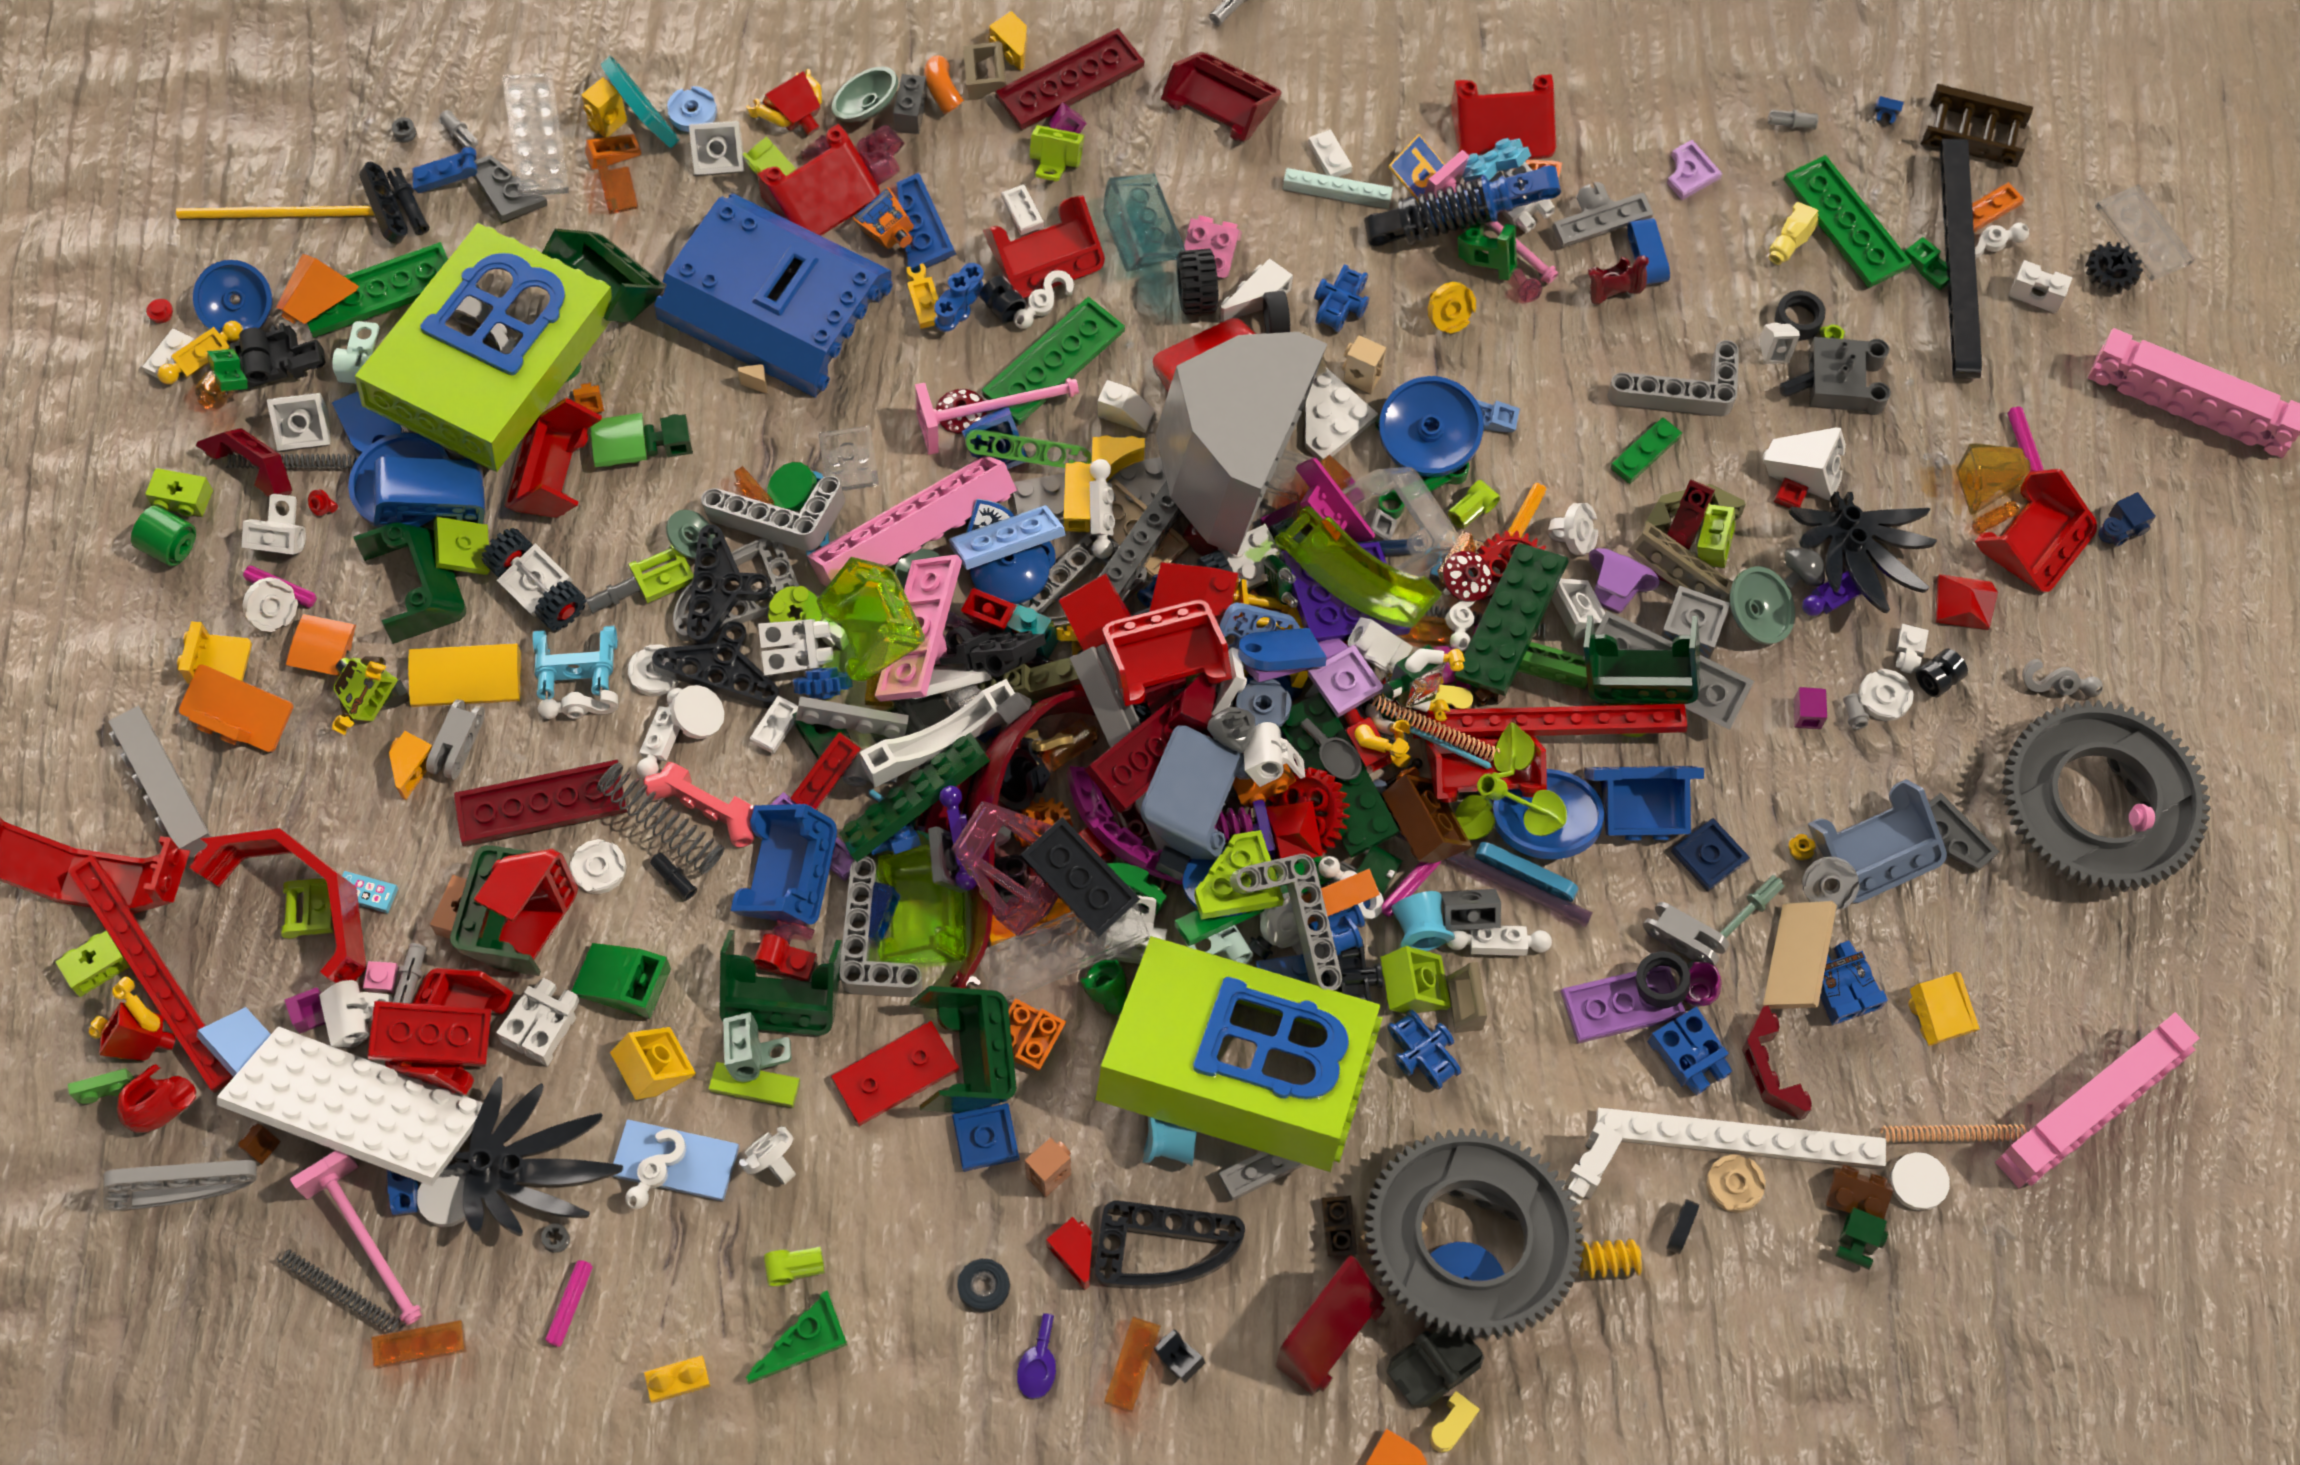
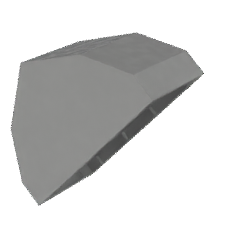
M1300 332L1238 335L1177 365L1155 434L1170 498L1207 543L1235 555L1238 554L1303 411L1327 343Z

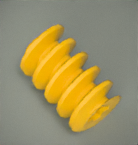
M1617 1239L1614 1245L1609 1240H1605L1602 1247L1598 1241H1593L1590 1247L1585 1241H1582L1580 1244L1584 1247L1582 1254L1578 1255L1582 1258L1579 1265L1581 1278H1583L1584 1271H1588L1590 1278L1594 1279L1596 1270L1600 1271L1602 1278H1606L1608 1269H1611L1614 1278L1618 1277L1619 1269H1623L1625 1276L1629 1277L1631 1268L1635 1269L1637 1276H1641V1250L1633 1239H1628L1625 1245L1620 1239Z

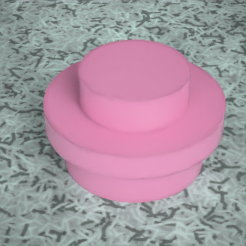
M2136 804L2129 813V822L2135 831H2146L2154 825L2155 813L2151 807H2147L2145 804Z

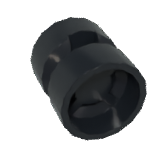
M1003 275L990 279L984 284L979 293L982 301L992 309V312L1002 323L1012 322L1014 314L1020 309H1025L1027 305L1026 300L1017 290H1014L1013 285Z
M1949 648L1942 650L1933 657L1932 661L1926 662L1916 671V679L1920 687L1928 695L1935 698L1943 695L1952 685H1956L1968 675V667L1963 658L1956 651Z

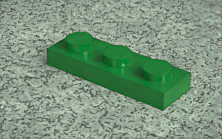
M1662 417L1612 463L1611 469L1627 483L1631 484L1681 438L1682 432Z

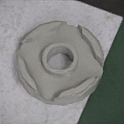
M1823 857L1814 861L1806 869L1802 879V889L1808 902L1833 901L1837 905L1836 910L1844 909L1855 900L1858 894V875L1854 867L1846 860L1838 857ZM1830 878L1838 880V885L1835 889H1824L1823 886L1826 880Z

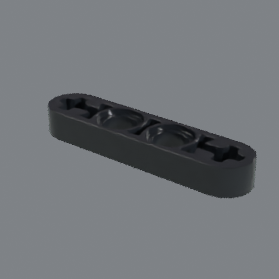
M366 162L359 172V177L381 233L387 241L399 244L407 235L408 230L387 176L380 165L374 162Z

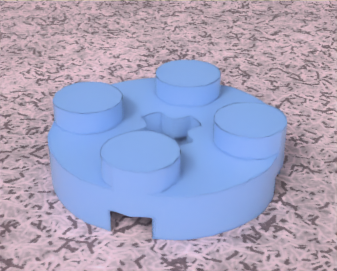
M693 86L691 87L692 90L685 91L682 88L674 92L667 102L669 121L679 130L689 132V124L714 122L717 115V106L713 95L704 88ZM694 106L697 109L694 112H688L687 108L692 109Z

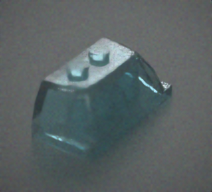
M1155 173L1108 179L1104 195L1103 213L1126 272L1148 269L1167 263L1170 260H1177L1179 251H1185V247Z

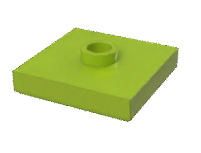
M436 517L434 520L436 568L488 575L490 569L482 562V558H484L482 553L486 552L485 547L489 545L488 525Z

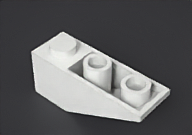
M1268 259L1263 265L1256 267L1252 276L1247 281L1241 282L1236 293L1231 298H1225L1220 306V321L1239 318L1263 310V294L1265 292L1284 290L1287 294L1292 288L1293 275L1271 259Z

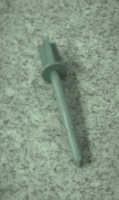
M1772 875L1754 894L1747 896L1749 904L1720 933L1727 938L1755 909L1763 912L1766 909L1765 905L1784 888L1783 881ZM1692 960V961L1687 965L1688 968H1689V970L1691 969L1692 964H1693L1695 961Z

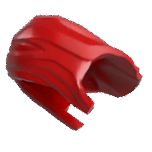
M154 1064L127 1084L118 1095V1119L121 1125L135 1133L151 1132L167 1124L192 1104L197 1093L195 1086L188 1079L181 1076H172L168 1079L159 1080L151 1078L150 1076L161 1068Z

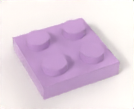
M1355 645L1326 660V666L1314 667L1308 670V676L1337 718L1383 692L1382 683Z

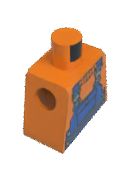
M889 187L853 217V220L863 233L886 249H890L896 243L904 248L912 241V236L908 232L913 229L914 225Z

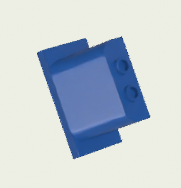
M1584 767V778L1601 781L1606 835H1625V840H1642V835H1652L1653 840H1668L1669 835L1691 834L1690 779H1704L1703 767Z

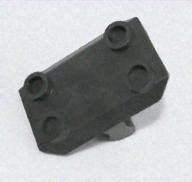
M940 693L917 699L891 700L894 705L885 710L886 712L909 715L905 736L933 726L954 714ZM870 733L876 744L886 739H895Z
M1435 1326L1431 1330L1421 1333L1413 1340V1343L1394 1355L1389 1362L1386 1372L1413 1409L1424 1408L1478 1371L1482 1366L1484 1355L1468 1333H1466L1463 1340L1460 1339L1459 1331H1455L1452 1337H1449L1447 1328L1444 1327L1440 1333H1437Z

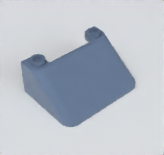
M1177 726L1171 734L1141 804V817L1143 821L1175 850L1190 856L1189 859L1217 860L1225 845L1224 834L1214 828L1235 777L1241 780L1251 778L1245 771L1244 754L1233 751L1188 726Z
M1907 779L1895 784L1889 792L1891 809L1837 833L1833 823L1823 818L1807 823L1823 857H1838L1846 860L1854 867L1858 875L1859 891L1853 902L1859 903L1940 867L1946 860V848L1925 791L1922 787Z

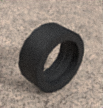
M1284 290L1265 292L1263 294V317L1266 334L1290 332V312Z
M1802 290L1791 291L1780 300L1775 312L1774 321L1780 324H1791L1799 331L1800 336L1798 340H1807L1819 332L1825 319L1826 309L1818 296L1811 292ZM1793 306L1803 307L1813 314L1814 322L1806 325L1797 324L1788 318L1786 309Z
M1664 951L1655 952L1645 957L1640 962L1636 973V987L1639 996L1647 1004L1656 1008L1677 1006L1686 998L1690 988V971L1685 961L1674 953ZM1658 966H1669L1678 972L1680 984L1671 993H1656L1647 985L1646 977L1648 972Z

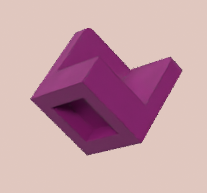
M1063 102L1048 122L1053 129L1078 134L1087 124L1080 114Z
M1799 687L1794 697V728L1822 729L1827 720L1826 689Z
M313 988L284 1000L292 1025L299 1034L326 1024L319 996L321 991L318 988Z

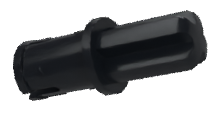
M661 852L652 857L650 864L665 879L664 883L671 885L684 901L689 900L696 894L698 889L682 874V868H677Z

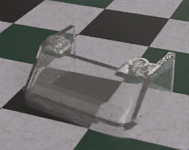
M1411 467L1377 469L1342 490L1354 507L1373 495L1382 496L1395 490L1420 529L1410 535L1407 541V548L1412 558L1390 570L1398 589L1458 552L1461 547V540L1457 531L1418 472Z

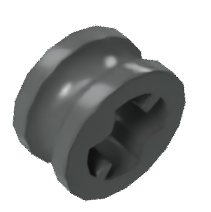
M402 117L393 122L392 131L396 140L406 143L415 138L416 129L411 119Z
M550 1224L543 1230L541 1240L548 1251L559 1253L568 1247L570 1236L563 1225ZM554 1232H559L563 1238L562 1241L559 1242L557 1240V1244L552 1245L549 1236L551 1234L555 1236Z

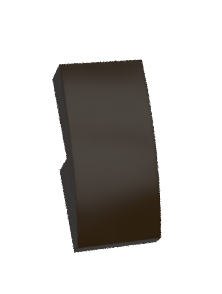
M1351 1195L1321 1198L1327 1256L1357 1254Z

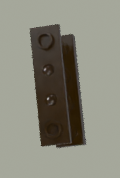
M1937 83L1929 106L1938 108L1934 126H1927L1921 144L1940 148L1941 139H1968L1969 156L2017 167L2025 151L2024 148L2016 147L2019 128H2026L2033 112V106ZM1947 110L1962 114L1958 132L1943 129ZM1971 116L1986 120L1982 138L1967 135ZM1995 122L2010 125L2006 144L1992 141Z

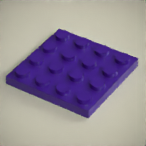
M1379 542L1281 551L1279 559L1291 568L1292 574L1296 577V581L1292 583V596L1298 600L1297 610L1303 627L1311 630L1317 642L1338 638L1341 641L1348 640L1360 617L1375 621L1394 635H1404L1410 632L1409 620Z

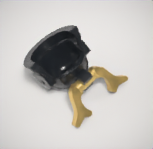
M1028 730L1021 738L1017 746L1018 749H1015L1007 764L999 793V800L1011 809L1022 810L1027 808L1034 799L1035 794L1043 792L1051 775L1043 759L1037 754L1040 751L1049 750L1059 745L1074 743L1072 734L1063 735L1062 733H1057L1051 739L1040 741L1034 740L1039 738L1038 730Z

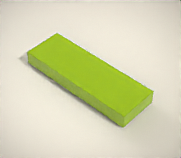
M716 1062L709 1091L794 1108L800 1078L760 1070L759 1077L755 1080L741 1082L735 1080L725 1067V1063Z

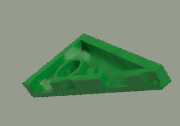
M828 1290L820 1294V1298L807 1312L805 1311L798 1318V1322L776 1341L770 1352L752 1367L751 1372L746 1376L748 1384L847 1346Z

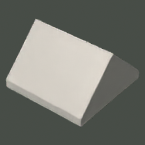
M739 121L689 124L694 175L744 171L743 141Z
M321 393L267 399L277 451L330 444L329 411Z
M1560 580L1552 596V601L1573 641L1585 637L1587 616H1593L1594 630L1596 632L1605 615V611L1589 581Z

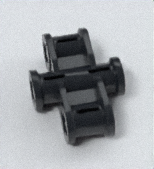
M1363 943L1362 947L1357 948L1355 946L1341 951V954L1337 956L1342 974V982L1337 989H1340V993L1372 1002L1369 986L1382 988V970L1380 963L1366 967ZM1324 971L1323 981L1324 985L1328 987L1331 977Z

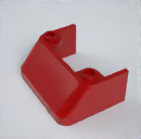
M567 397L541 413L523 437L506 496L505 507L514 512L553 518L564 515L566 512L577 507L579 501L562 492L572 453L585 446L588 440V428L601 421L602 416Z
M546 849L507 856L502 860L498 859L491 869V875L474 898V901L507 918L508 920L502 928L499 941L510 943L516 952L531 955L534 960L574 902L578 887L563 854L554 849Z

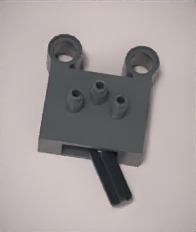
M1814 337L1809 348V372L1779 385L1780 393L1782 396L1789 397L1809 388V407L1865 411L1871 415H1878L1883 412L1890 398L1891 391L1886 384L1881 382H1874L1869 387H1866V370L1874 372L1883 367L1889 354V345L1882 339L1861 341Z

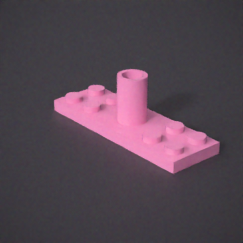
M958 555L912 560L875 697L879 701L926 697L934 665H941L939 658L947 655L946 636L943 634L962 564V560Z

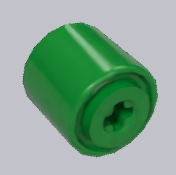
M151 506L135 522L130 540L132 546L168 566H176L191 552L196 539V528L191 523L158 506Z

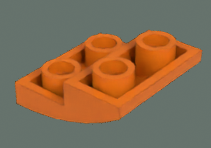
M303 614L294 634L286 665L340 676L341 674L336 670V664L339 660L345 658L346 651H351L356 625Z
M1015 998L1009 1008L1014 1062L1040 1071L1066 1021L1042 1008L1039 1011Z

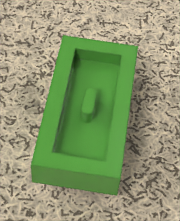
M124 1068L69 1083V1095L77 1103H94L100 1097L108 1095L118 1096L123 1088L134 1080L135 1077Z

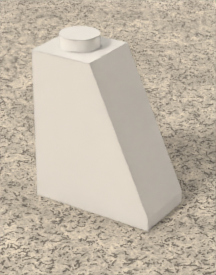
M1831 428L1773 439L1769 449H1766L1763 455V463L1766 465L1768 475L1780 481L1788 478L1809 487L1807 492L1830 500L1834 491H1837L1842 478V470H1839L1841 463L1840 455L1843 456L1845 454L1846 446L1841 428Z

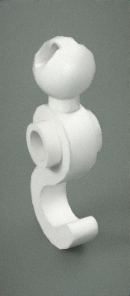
M2016 223L2007 231L1998 225L1987 227L1982 233L1978 245L1975 247V258H1979L1983 254L1984 249L1991 252L2002 250L2008 240L2014 242L2025 241L2029 236L2027 225Z
M1059 270L1049 273L1044 280L1043 289H1037L1031 293L1028 308L1020 309L1014 314L1013 319L1016 326L1020 329H1026L1032 325L1033 316H1046L1051 312L1054 304L1052 283L1057 281L1063 283L1066 291L1065 294L1067 296L1072 295L1074 283L1071 276Z
M1447 588L1444 589L1443 593L1445 595L1451 594ZM1458 602L1446 614V624L1451 630L1455 631L1450 638L1452 649H1459L1461 652H1464L1471 642L1470 636L1466 631L1474 622V615L1469 609L1474 602Z
M600 690V701L584 696L582 693L571 692L563 697L561 702H556L552 698L542 700L538 705V713L544 719L555 718L558 713L562 712L572 719L581 718L588 711L594 714H609L618 709V695L609 690Z
M1331 856L1324 857L1318 865L1321 875L1326 878H1333L1334 883L1357 874L1355 871L1342 872L1339 861ZM1380 893V895L1370 899L1369 909L1365 908L1363 902L1358 904L1364 919H1373L1382 912V894Z
M666 1129L656 1133L655 1137L659 1143L672 1141L676 1144V1148L670 1154L648 1157L639 1164L637 1175L640 1183L638 1186L630 1188L626 1194V1203L630 1208H643L649 1200L648 1190L650 1188H657L666 1181L668 1177L666 1166H673L683 1159L686 1153V1144L682 1135L677 1131ZM636 1202L635 1206H631L630 1204Z

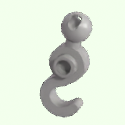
M2034 659L2027 663L2022 673L2026 686L2035 692H2044L2053 687L2061 695H2071L2079 689L2088 697H2096L2103 690V684L2099 678L2090 676L2080 679L2077 672L2070 667L2059 668L2051 672L2043 680L2035 681L2033 680V674L2043 667L2040 659Z

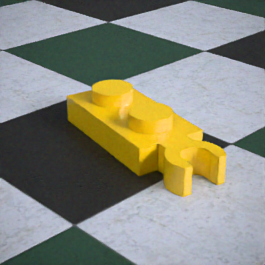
M923 263L920 264V272L917 274L913 273L910 267H907V277L911 281L907 282V287L920 329L935 326V303L938 301V296L932 277L926 278V268Z

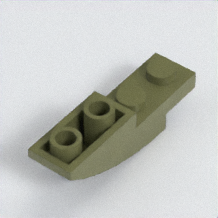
M1068 657L1033 668L1023 664L1000 677L991 676L992 679L989 681L978 683V694L1007 679L1015 693H1020L1030 698V700L1036 701L1063 693L1065 688L1081 684Z

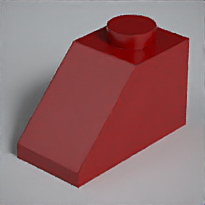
M972 588L961 612L977 625L990 630L996 629V631L1005 629L1016 605Z
M1071 1217L1046 1239V1247L1081 1287L1086 1290L1090 1283L1091 1235L1093 1233L1083 1221L1078 1223L1074 1217Z

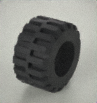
M1208 248L1179 251L1177 256V282L1183 313L1190 315L1216 312L1219 299L1218 278L1212 250Z

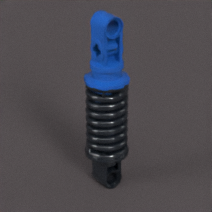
M1543 166L1537 170L1508 178L1504 176L1499 177V180L1489 182L1488 178L1483 175L1481 178L1472 180V182L1467 181L1465 183V190H1463L1462 184H1456L1455 193L1453 187L1448 186L1446 188L1447 195H1445L1443 189L1437 190V198L1432 191L1427 193L1428 200H1426L1424 194H1420L1418 196L1420 206H1418L1416 198L1413 196L1405 199L1400 198L1398 199L1399 208L1382 213H1374L1364 219L1368 244L1371 246H1381L1388 242L1407 238L1409 244L1413 245L1420 240L1429 239L1430 235L1437 237L1440 235V232L1448 234L1449 230L1455 232L1459 228L1466 229L1468 225L1473 227L1477 223L1497 222V213L1507 210V212L1513 211V208L1559 196L1561 188L1557 169L1554 166Z

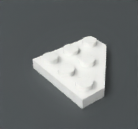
M1327 368L1326 373L1314 379L1305 406V449L1322 464L1326 463L1378 419V413Z

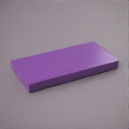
M1658 966L1648 972L1646 982L1652 991L1667 994L1677 989L1669 966ZM1637 971L1561 989L1563 1002L1577 1044L1675 1021L1686 1013L1683 1003L1680 1002L1677 1006L1670 1008H1656L1647 1004L1639 996L1636 987Z

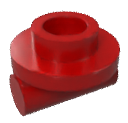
M321 489L313 490L308 496L309 508L315 515L322 516L328 512L334 513L338 509V504L330 499L328 494Z

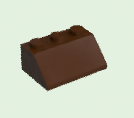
M1405 774L1382 793L1386 801V807L1399 824L1398 829L1400 833L1408 840L1411 846L1412 855L1420 862L1436 863L1467 851L1472 847L1448 802H1441V799L1435 797L1432 779Z

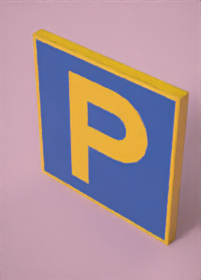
M1418 134L1388 167L1419 203L1418 196L1424 194L1429 178L1445 164Z

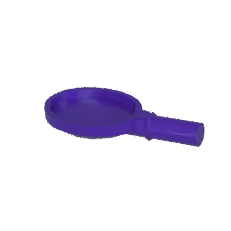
M1047 1313L1042 1315L1036 1346L1029 1349L1023 1355L1018 1366V1386L1022 1394L1029 1399H1040L1050 1391L1055 1380L1056 1363L1053 1354L1048 1349L1054 1315Z

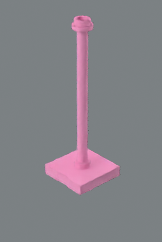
M1462 150L1429 178L1424 192L1426 200H1428L1427 193L1430 191L1435 193L1436 198L1438 189H1443L1446 195V188L1448 186L1453 187L1454 193L1456 192L1455 186L1461 181L1470 157ZM1498 221L1485 223L1498 236L1504 228ZM1516 238V252L1542 275L1541 281L1550 284L1559 274L1556 271V267L1551 266L1549 268Z
M1067 378L1065 380L1066 384L941 411L933 409L926 384H916V414L928 455L939 453L938 425L940 421L1068 394L1071 398L1079 394L1076 379L1071 380Z
M336 1150L290 1178V1180L306 1199L311 1198L325 1188L328 1189L401 1309L402 1314L399 1316L401 1322L410 1325L422 1317L421 1308L419 1305H412L337 1181L359 1168L352 1156Z

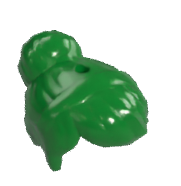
M1102 959L1092 965L1087 972L1086 978H1081V984L1085 993L1093 1001L1103 1004L1105 1010L1110 1014L1118 1015L1121 1014L1127 999L1125 993L1126 976L1118 960Z

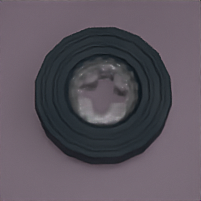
M981 1258L971 1261L963 1268L958 1276L957 1289L959 1297L965 1306L973 1311L986 1313L996 1310L1005 1302L1009 1295L1010 1281L1008 1273L1001 1264L992 1259ZM987 1279L990 1280V1290L988 1292L984 1289L981 1292L977 1291L979 1288L977 1281L985 1282Z

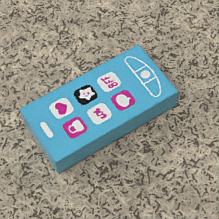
M344 871L342 876L357 887L359 906L389 913L399 889L397 885Z

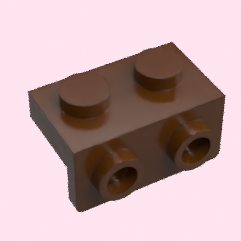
M1842 1165V1168H1833L1832 1173L1834 1176L1825 1201L1826 1206L1845 1212H1850L1853 1208H1856L1881 1219L1885 1218L1893 1193L1891 1184L1887 1183L1888 1179L1876 1174H1871L1870 1177L1861 1175L1858 1169L1847 1165Z

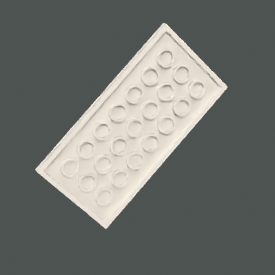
M281 1027L276 1028L217 1096V1105L430 1186L434 1184L473 1131L483 1104L464 1095L425 1083L420 1079L402 1075L386 1066Z

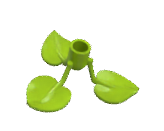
M1510 722L1495 748H1499L1500 753L1498 754V751H1496L1494 754L1495 767L1502 773L1493 772L1492 774L1481 776L1477 783V789L1482 796L1470 795L1466 797L1455 811L1454 815L1468 840L1484 838L1493 830L1495 818L1494 814L1490 811L1493 807L1491 799L1500 800L1505 796L1529 807L1524 814L1523 821L1526 829L1533 835L1548 836L1563 828L1566 823V806L1556 793L1549 790H1539L1534 794L1532 803L1507 792V784L1500 778L1514 775L1515 769L1525 770L1534 760L1536 752L1535 744L1531 737L1515 723Z

